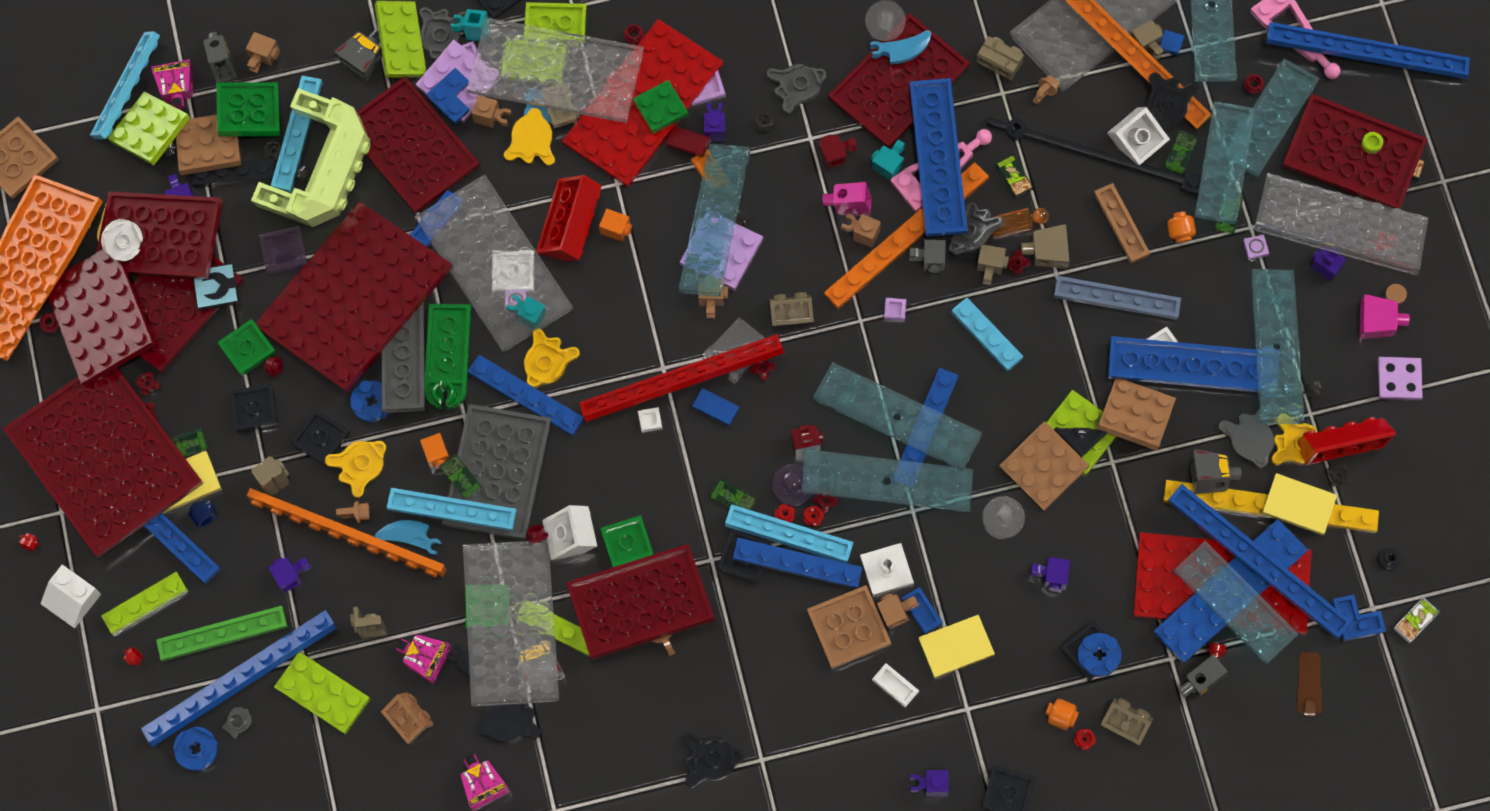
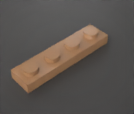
M1112 183L1094 191V196L1130 264L1148 257L1150 252L1114 184Z

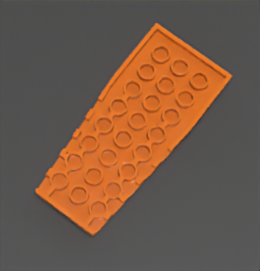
M34 175L0 239V359L8 361L70 263L103 202L100 198L38 175Z

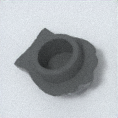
M235 707L229 713L227 722L222 726L234 739H237L239 734L251 725L252 716L249 714V710Z

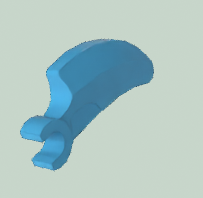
M927 30L911 38L894 42L880 43L873 41L870 43V48H876L878 51L872 52V58L876 59L882 55L888 56L890 64L910 61L925 50L930 42L931 32Z
M413 520L393 522L375 534L376 538L383 541L410 544L427 550L434 556L438 553L431 549L432 545L442 544L436 538L429 539L427 537L429 525Z

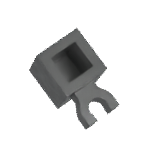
M925 240L924 249L910 248L909 261H924L923 270H928L931 273L944 271L945 240Z

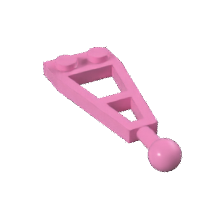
M1262 0L1250 10V13L1267 30L1271 20L1288 8L1291 9L1302 28L1312 29L1295 0ZM1293 48L1310 62L1317 60L1324 67V74L1327 78L1335 79L1340 75L1339 65L1330 63L1323 53Z
M979 130L976 138L967 145L964 142L958 143L959 152L961 151L964 155L960 159L961 169L973 157L971 151L979 145H987L991 142L992 134L989 130ZM918 163L907 167L891 179V184L915 213L923 207L920 183L912 175L919 171Z

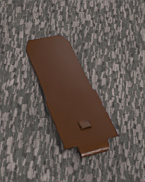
M1301 652L1299 656L1297 712H1303V716L1316 717V713L1321 714L1322 712L1321 658L1318 653Z

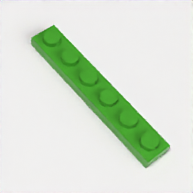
M278 606L156 639L160 659L163 662L285 629L288 626L283 606Z

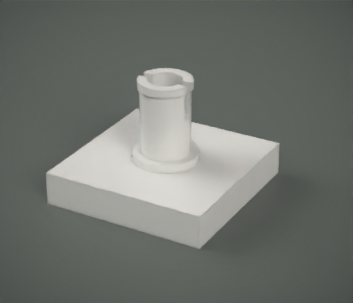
M901 543L860 555L872 596L914 584Z

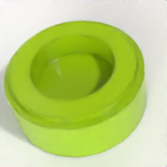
M1376 132L1367 133L1362 139V148L1370 154L1379 152L1383 146L1382 136Z

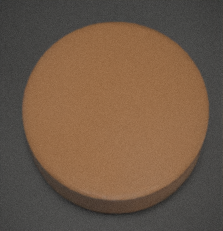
M1392 284L1385 291V299L1396 301L1398 305H1401L1407 297L1406 289L1400 284Z

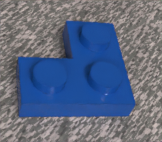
M454 68L426 94V97L452 123L456 124L469 112V108L457 95L470 84V81L459 70Z
M1354 594L1332 599L1333 607L1352 621L1341 635L1343 642L1386 632L1381 611L1360 615Z

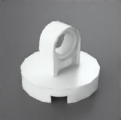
M118 219L108 224L101 238L102 248L106 255L120 261L134 258L140 251L138 249L140 242H143L140 228L135 223L125 219Z

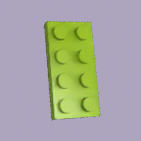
M376 1L375 11L385 76L392 78H403L405 76L407 78H421L426 73V66L415 2Z
M301 652L295 656L274 686L275 689L345 735L370 701V697Z

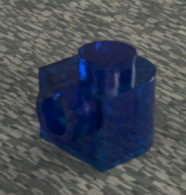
M204 500L198 501L189 508L188 515L199 529L208 526L218 518L214 513L217 509L210 500L206 502Z

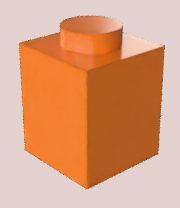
M606 208L599 225L600 234L623 242L625 236H629L632 230L630 217Z
M440 433L420 440L430 468H442L450 462Z

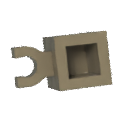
M1151 19L1131 31V36L1146 51H1149L1156 61L1162 58L1164 51L1159 44L1162 41L1163 31L1158 24H1155Z
M984 244L981 246L977 271L985 272L983 285L991 286L993 274L1001 275L1002 268L1007 269L1009 256H1005V248Z

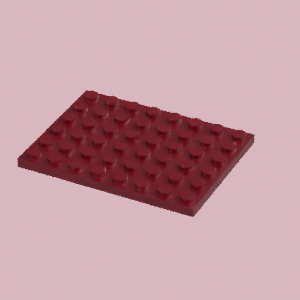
M359 202L255 324L263 334L347 393L449 273L453 265L362 202Z
M118 368L86 386L81 384L79 377L75 378L3 428L97 559L204 484Z

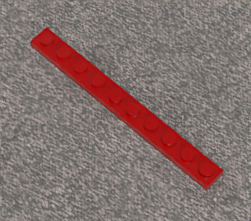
M778 334L593 397L579 402L585 422L784 354V350Z

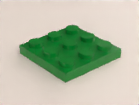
M278 82L216 83L217 136H280Z

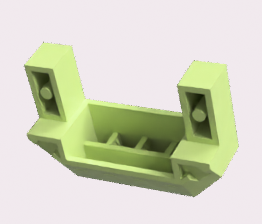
M298 88L290 107L296 114L326 124L329 127L330 132L305 192L294 188L291 194L258 182L251 201L259 208L314 227L339 216L341 210L345 209L347 195L354 188V178L356 173H359L362 169L363 156L369 152L371 143H369L370 139L359 114L352 106L332 97L329 100Z

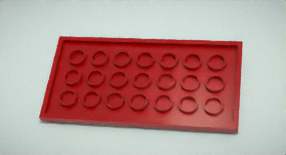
M658 19L562 140L563 145L626 187H629L670 135L673 126L676 127L680 122L679 120L652 134L634 104L633 98L669 80L688 111L707 83L722 68L724 61Z
M1140 532L1133 617L1156 620L1168 619L1228 565L1235 556L1215 540ZM1308 549L1307 553L1288 569L1307 586H1310L1311 550ZM1269 586L1225 627L1306 635L1308 616L1272 586Z

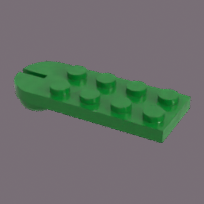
M429 304L425 396L431 406L443 410L444 392H447V399L445 400L447 410L460 406L467 395L471 304Z

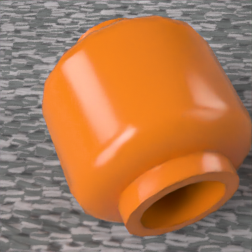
M1186 212L1174 213V217L1167 221L1170 238L1175 240L1176 243L1191 241L1192 237L1196 235L1194 218L1186 215Z
M1059 698L1054 704L1049 703L1045 714L1049 716L1048 723L1050 725L1067 730L1069 727L1073 728L1079 712L1076 711V705Z

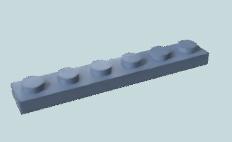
M1057 276L1054 298L1175 320L1178 319L1181 298L1062 276Z

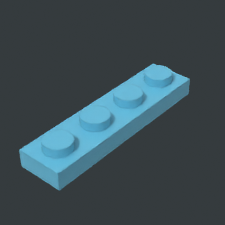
M965 298L952 309L951 313L1007 372L1023 359V355L968 298Z

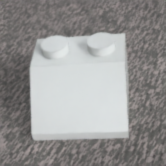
M1137 107L1107 132L1118 149L1137 165L1144 162L1170 140L1147 107Z
M569 505L542 520L545 533L549 535L546 539L551 560L584 554L597 547L588 506Z
M61 565L49 580L41 605L75 628L100 597L101 593L64 565Z

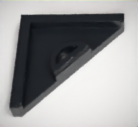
M1056 427L1054 429L1081 458L1108 434L1105 431L1090 428Z

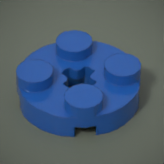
M365 380L353 391L351 395V408L360 420L374 423L380 419H385L390 414L382 412L381 382ZM375 397L377 404L368 406L367 400Z
M1103 633L1091 634L1084 638L1077 653L1079 665L1093 677H1106L1112 674L1119 666L1122 657L1121 648L1117 640ZM1097 650H1102V653H1105V657H1102L1101 661L1093 655V653H1097Z
M193 727L182 731L177 736L173 747L176 760L182 767L190 771H204L215 761L219 745L209 730L202 727ZM201 744V751L199 753L192 754L193 750L191 749V746Z

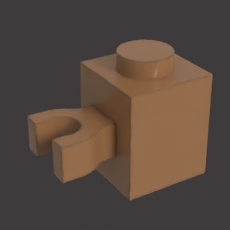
M256 32L253 33L246 47L247 54L251 58L247 64L250 67L249 71L257 74L261 63L271 66L273 60L278 58L280 49L276 40Z
M478 95L472 110L474 123L493 128L495 122L498 121L499 124L507 127L508 121L501 117L503 115L511 116V110L506 108L499 109L497 100Z
M847 213L846 220L851 221L852 224L846 225L843 223L841 230L846 232L853 231L854 241L872 248L880 232L881 221L864 214L861 215L858 221L853 215Z
M699 279V306H706L707 319H715V306H724V299H728V287L724 286V279Z
M888 594L881 598V602L877 603L890 630L910 621L906 612L919 607V603L914 596L901 602L897 594Z

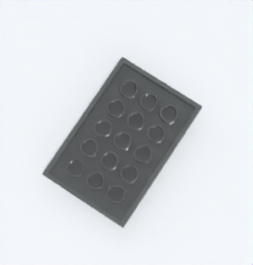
M469 404L457 457L466 468L462 474L466 473L469 479L468 482L472 486L477 482L481 488L464 499L461 493L465 492L466 489L461 488L462 485L458 480L455 485L451 482L448 497L514 508L517 510L513 531L449 520H443L442 525L526 540L549 436L551 418Z

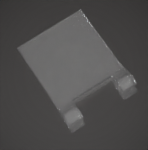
M739 317L703 353L704 357L702 359L750 344L765 337ZM751 365L730 372L728 380L733 384L737 383Z

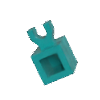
M467 9L465 17L454 15V20L458 24H451L453 32L464 30L466 40L486 42L491 27L487 11Z
M897 140L892 150L884 145L880 151L876 150L871 157L872 169L891 181L903 167L904 158L900 155L905 150V143Z
M513 294L512 300L516 301L517 305L511 306L507 304L506 310L518 312V321L537 330L547 313L546 306L528 296L522 302L519 296Z

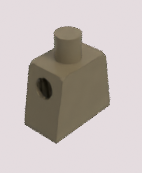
M1066 224L1034 231L1032 242L1021 243L1022 255H1033L1034 265L1068 269L1069 251Z

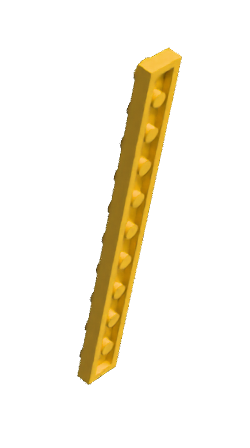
M1166 480L1163 502L1169 503L1167 502L1181 484L1194 493L1193 484ZM1228 489L1225 492L1195 494L1214 510L1272 518L1262 514L1268 494ZM1334 504L1327 526L1376 533L1379 510Z

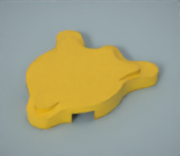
M530 109L513 126L511 145L504 152V157L507 161L521 158L527 164H531L534 157L539 156L548 166L555 163V157L550 149L552 129L549 123L542 117L539 109Z
M534 330L533 345L524 358L527 384L538 388L541 385L556 382L563 375L568 363L580 356L579 349L577 347L560 349V338H547L543 330Z
M1280 414L1276 422L1283 431V435H1276L1274 437L1277 451L1272 456L1271 461L1276 466L1286 462L1305 465L1298 441L1305 432L1315 430L1317 433V428L1306 423L1293 422L1287 415Z
M356 441L347 446L342 453L327 455L325 463L329 467L341 468L342 472L338 477L339 481L349 484L352 495L360 498L364 493L365 486L382 471L386 444L382 441Z

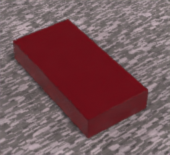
M673 126L665 144L667 147L703 158L711 139L708 136Z

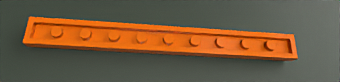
M1065 0L1149 83L1150 74L1155 72L1159 73L1164 79L1173 78L1095 0ZM1192 97L1189 101V109L1185 118L1196 129H1199L1212 114L1198 100Z
M973 163L961 174L964 200L989 179V176L976 163ZM923 207L824 292V296L837 309L842 307L925 235Z
M252 488L247 493V497L251 501L250 504L262 509L264 506L277 516L284 514L289 516V519L295 523L309 524L308 527L315 531L325 530L333 538H345L349 544L359 547V545L367 547L366 550L373 554L383 553L387 559L398 562V560L403 561L411 569L417 570V568H421L429 576L435 578L437 575L444 577L447 570L442 563Z

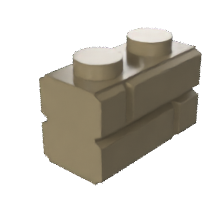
M988 36L977 54L976 62L1012 80L1023 62L1024 54L1015 46L1009 47L1005 45L1000 38Z
M269 456L262 461V465L258 464L251 469L255 479L269 496L275 495L279 492L278 489H283L289 484L287 476L290 474L280 459L275 461L273 457Z

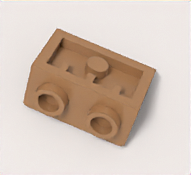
M407 692L397 694L381 711L407 744L412 743L426 728H430L434 724L430 720V715L419 707L416 698Z

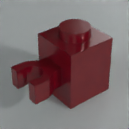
M838 134L833 136L827 135L819 141V151L827 170L847 163L846 153L857 150V142L854 137L841 142Z
M804 425L798 429L791 430V438L796 456L820 451L821 443H824L822 432L817 431L816 425Z

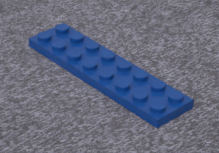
M951 78L911 81L910 94L926 237L967 234Z
M1111 336L1108 378L1276 394L1279 352Z
M1278 519L1253 541L1286 569H1289L1308 551ZM1235 557L1155 629L1153 633L1184 664L1270 585Z

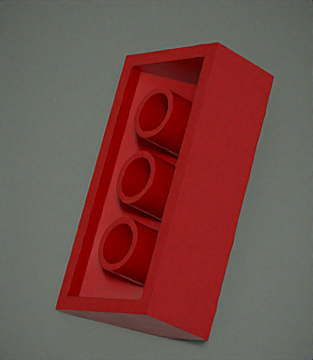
M585 175L558 179L536 254L566 262L580 260L602 185Z
M1370 417L1363 420L1362 423L1356 424L1355 421H1352L1339 428L1330 426L1317 433L1315 430L1305 432L1298 441V445L1306 466L1385 448L1396 436V433L1384 418L1375 419V417Z

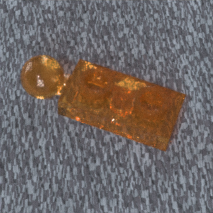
M1028 208L997 215L1004 220V226L994 231L992 237L997 239L1032 230V222L1044 224L1048 220V211L1044 208H1037L1033 214H1029Z

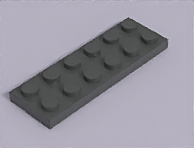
M424 302L382 351L383 413L425 411Z

